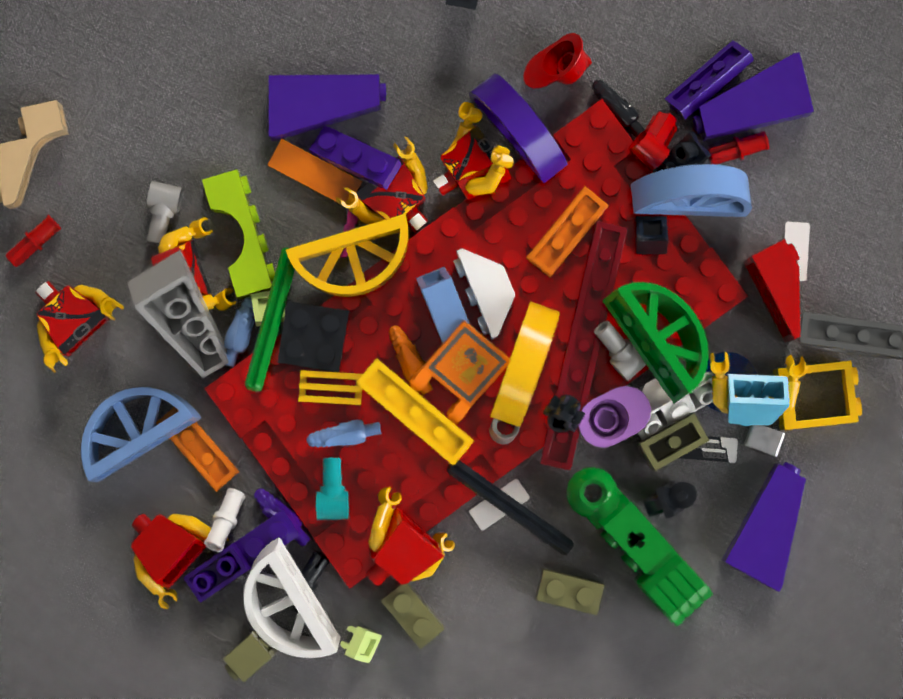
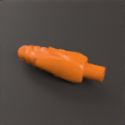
M392 326L389 330V335L394 350L397 353L395 357L399 361L405 378L409 381L426 362L417 351L416 344L412 345L405 332L399 326ZM429 381L421 390L422 395L433 390Z

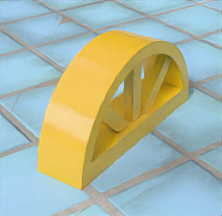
M406 214L286 249L287 256L299 275L311 286L324 293L351 297L372 292L390 280L404 260L409 240ZM400 232L399 245L395 254L370 242ZM355 245L390 264L378 276L366 282ZM346 248L357 285L337 286L326 283L343 250ZM330 253L317 278L311 275L300 263Z
M530 301L490 417L518 427L521 426L557 325L559 311Z
M378 359L372 363L356 382L452 465L459 460L474 442Z

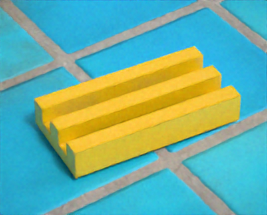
M300 370L299 402L361 405L362 388L357 383L356 386L307 383V377L356 380L357 382L363 374ZM306 390L356 392L355 398L306 396Z

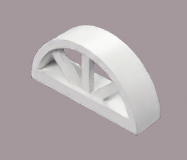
M280 537L273 540L256 557L246 581L244 607L251 626L267 644L288 655L302 658H317L336 653L340 642L339 634ZM269 563L275 575L261 570ZM260 582L284 589L288 595L262 607L258 598L256 583ZM294 605L298 610L292 632L283 629L269 617ZM304 623L313 636L301 635Z

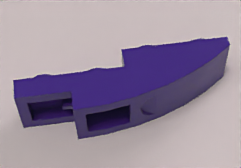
M285 507L183 578L201 603L250 570L258 554L273 540L280 537L283 544L286 545L304 532L288 508Z

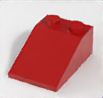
M784 239L752 255L743 263L786 343L801 337L800 269L797 263L800 257L792 243L787 244Z

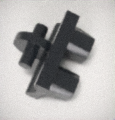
M689 132L670 151L667 158L653 170V173L680 166L702 165L711 154L700 144L697 135L694 132Z
M673 480L656 489L657 493L643 499L649 517L664 513L667 519L692 506L697 499V490L689 482L682 481L676 483Z

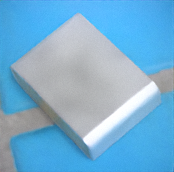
M751 425L744 445L777 457L785 433L764 425Z

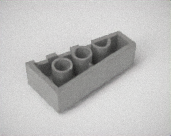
M181 250L128 282L133 307L202 378L229 363L222 337Z

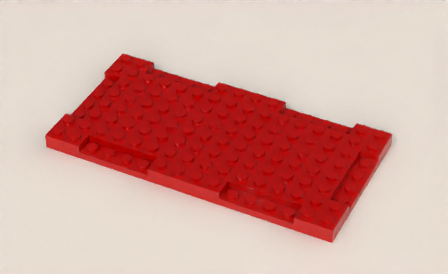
M603 99L552 135L568 165L548 181L543 183L523 159L519 160L511 168H508L512 179L497 186L493 193L478 195L472 199L464 200L408 240L407 251L401 266L384 285L372 292L359 296L343 297L334 295L320 305L322 307L349 311L340 373L364 374L372 363L378 359L409 386L410 383L405 378L399 361L395 357L397 353L390 340V328L392 326H399L412 342V345L416 344L417 351L425 362L442 345L416 280L417 277L445 267L453 281L469 324L483 335L477 320L478 317L482 316L478 305L471 306L465 289L470 287L466 276L460 278L453 260L458 259L457 251L460 249H465L501 264L505 268L515 297L498 337L491 339L489 333L483 336L509 358H511L530 301L560 312L538 381L519 432L514 440L508 444H499L491 438L489 432L490 425L494 419L490 415L507 367L470 407L463 419L455 424L474 441L459 460L492 484L544 447L549 425L547 423L548 416H545L543 412L553 395H556L596 222L550 278L529 262L526 257L585 186L609 205L597 221L628 228L613 292L623 285L635 282H646L662 286L678 295L691 307L700 320L703 329L748 297L715 250L708 246L686 215L634 214L630 184L653 173V170H650L629 150V146L633 142L632 138ZM636 216H667L669 242L666 254H636ZM396 248L394 251H392L391 253L395 254L396 251H397V248ZM383 259L363 272L365 281L367 282L378 276L390 263ZM355 279L347 286L357 285ZM640 303V305L646 312L647 305ZM608 310L606 321L611 323L623 339H628ZM657 312L656 328L658 331H661L671 323L662 314ZM677 332L665 339L668 344L677 347L682 345ZM281 333L276 337L264 385L260 392L250 391L245 386L253 353L204 389L238 436L245 442L350 589L367 577L366 572L375 564L368 549V542L378 507L382 505L378 500V494L381 489L391 488L388 494L390 501L393 494L399 492L402 500L399 504L392 506L393 510L396 508L401 510L425 532L436 526L478 494L449 475L446 469L450 462L363 388L361 405L299 402L300 370L332 371L278 363ZM601 342L587 403L615 388L628 385L649 369L648 366H644L629 381H626L610 364L609 350ZM432 376L429 382L433 390L422 395L421 391L417 393L448 419V409L459 398ZM307 377V383L356 386V380ZM306 390V396L355 398L356 393ZM352 420H362L364 425L380 423L381 434L366 437V441L361 444L311 447L306 440L310 433L338 426L339 423H346ZM500 421L496 425L497 430L503 435H509L513 431L509 423ZM323 458H341L342 486H345V491H348L349 519L317 520L316 492H320V487L323 486Z

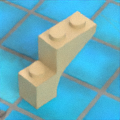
M57 100L22 107V117L18 118L21 134L23 136L26 135L27 138L0 144V203L3 202V205L9 209L21 206L36 156L40 149L47 142L57 137L69 135L63 106Z

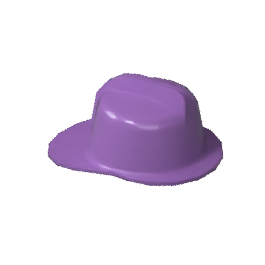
M622 386L591 400L583 407L582 412L585 413V416L580 425H578L580 433L588 443L596 447L615 445L645 428L651 415L649 399L642 391L635 387Z

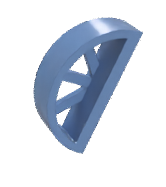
M702 164L674 167L651 173L630 184L634 214L746 217L752 209L747 174L740 169L730 166Z
M136 387L125 389L110 396L93 412L83 433L81 459L88 481L100 482L202 418L186 400L165 390ZM151 397L142 434H140L124 404L138 398ZM162 399L179 410V412L155 426ZM115 411L132 441L101 434L108 419ZM99 443L119 448L99 461Z

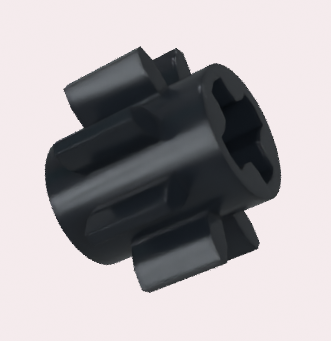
M568 394L562 395L560 398L553 395L543 412L545 416H548L547 423L549 427L559 433H565L568 430L575 432L585 416L584 412L579 411L581 403L578 399Z

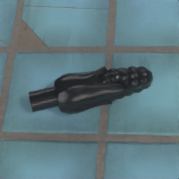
M595 80L593 82L592 90H594V94L599 100L603 99L625 130L629 129L635 137L645 130L637 121L639 119L637 110L626 99L621 98L616 91L608 87V84L602 80Z

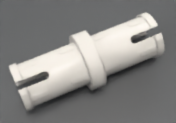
M232 488L227 489L219 511H216L212 517L214 523L204 542L207 548L216 552L223 551L231 529L236 527L237 514L246 498L241 491Z

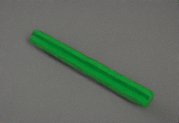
M284 247L281 250L246 376L245 386L250 391L260 392L263 388L295 268L286 253V249H289L288 247Z

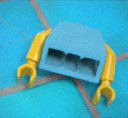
M724 352L725 360L720 363L714 361V353L710 354V368L715 376H712V400L722 413L728 414V423L740 424L745 427L750 425H771L782 414L794 408L801 381L798 379L803 377L808 369L803 356H801L799 364L795 366L792 355L787 356L785 359L786 367L790 373L789 378L788 376L728 374L727 377L724 374L729 370L728 354Z

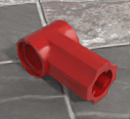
M659 111L653 115L645 130L629 146V150L650 170L656 169L670 153L668 145L678 129L676 126L677 119L671 113Z

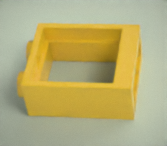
M852 361L807 365V373L841 370L846 416L796 421L794 406L791 411L779 417L780 430L859 422L858 416L862 415V404L860 398L855 395L854 385H858L859 381L857 368L852 367ZM787 368L773 370L774 376H788L789 378L790 373Z

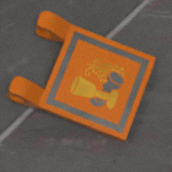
M463 320L430 359L410 378V387L414 391L420 392L433 376L459 398L447 411L448 419L457 424L509 365L511 359Z

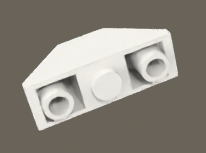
M460 249L457 251L458 259L453 260L460 278L464 276L467 278L470 287L465 289L471 306L478 305L482 316L478 317L477 320L483 335L489 333L491 339H495L499 335L515 297L514 290L503 265L465 249Z
M706 372L696 389L675 404H673L656 378L646 383L642 392L649 399L651 415L645 428L638 432L641 440L643 441L657 434L659 431L713 402L712 376L714 374Z

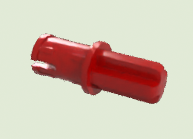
M765 131L740 139L736 136L733 138V141L709 148L708 151L711 156L708 159L714 165L737 158L740 161L744 160V156L769 150L768 137Z
M47 215L32 231L24 233L26 236L6 253V258L13 266H21L38 249L42 251V246L62 229L61 226L50 215Z

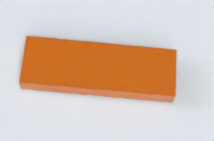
M282 138L267 164L268 167L334 202H336V197L344 202L348 200L349 193L344 190L345 187L357 193L363 183L358 178Z
M585 186L526 259L550 278L609 205Z
M173 407L156 424L158 425L179 412V410ZM197 422L169 438L216 492L240 473L238 468Z

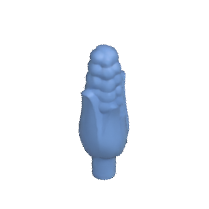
M251 296L245 297L239 309H236L233 321L225 336L224 347L227 349L226 354L229 362L226 365L230 367L235 366L238 355L245 352L250 342L255 322Z
M352 420L346 423H339L338 426L310 433L306 440L311 447L361 444L366 441V437L381 434L380 423L364 425L362 420Z

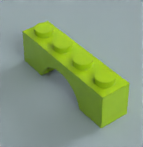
M236 169L202 179L210 209L214 213L231 216L238 221L243 230V250L236 262L228 268L236 297L241 300L251 296L250 294L270 291L276 271L273 263L267 264L264 255L265 252L269 251L265 235H258L255 223H259L260 218L256 205L250 206L247 194L252 193L247 176L241 177L240 172Z

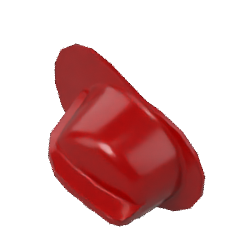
M576 33L566 34L533 56L523 72V80L526 86L532 89H541L555 81L564 85L576 82L592 63L591 58L583 50V40L580 35Z

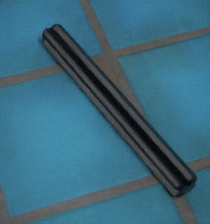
M460 460L454 465L451 463L448 465L446 470L449 475L562 555H567L573 548L574 543L570 538Z

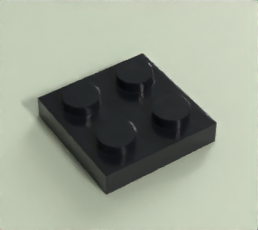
M287 301L277 362L340 373L349 311Z

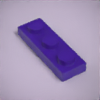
M732 40L664 100L672 110L686 119L736 75L742 72L754 61V58L750 51Z
M324 125L309 149L312 155L385 190L388 189L402 166L399 159Z

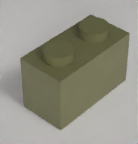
M693 413L659 431L657 434L638 442L637 446L651 471H656L710 440Z
M542 568L535 599L597 615L604 584Z
M410 583L397 585L381 599L384 606L420 649L445 629L443 623Z
M254 631L223 658L227 663L224 668L234 680L240 678L245 682L277 653V650L267 644Z

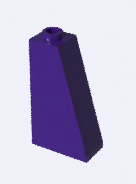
M800 52L786 57L701 105L696 111V116H693L696 134H701L702 140L706 141L809 117L814 112Z
M379 74L269 75V138L271 141H279L281 138L293 137L322 128L324 125L329 126L379 111L380 102H386V83H380Z
M784 462L783 466L780 464L773 465L721 561L778 592L783 587L806 479L799 475L801 470L788 462Z

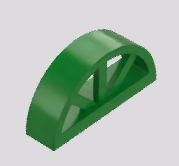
M635 282L617 288L602 300L673 404L696 389L702 381L708 366V343L700 320L682 298L662 286L646 282ZM640 303L647 305L646 312L644 311ZM657 312L662 314L671 323L661 331H658L656 328ZM677 332L684 348L668 344L665 339ZM678 359L686 361V369Z

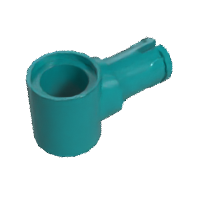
M323 458V486L320 487V492H316L317 520L349 519L348 491H345V486H342L341 458Z

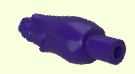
M263 488L257 489L254 493V498L263 510L262 513L268 519L286 507L277 497L274 498L273 495ZM288 508L300 528H302V522L299 517ZM304 532L294 540L303 548L310 542L311 538Z

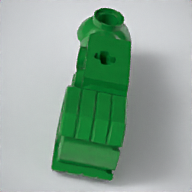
M596 467L583 468L574 473L568 482L566 490L567 501L572 510L580 516L586 517L596 530L600 528L604 530L599 535L611 548L619 547L624 554L620 558L635 573L638 570L641 571L633 579L635 584L672 624L679 626L685 618H688L694 612V609L699 608L704 601L711 597L713 592L637 507L617 488L614 479L609 473ZM589 484H596L601 490L600 498L597 501L589 502L584 496V490ZM632 533L638 535L636 539L639 540L636 544L629 543L631 539L628 536Z

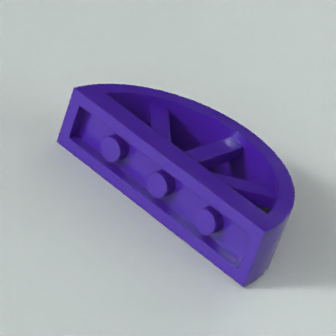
M494 73L469 92L470 100L481 110L483 115L543 183L568 165L556 141L535 112L501 76Z

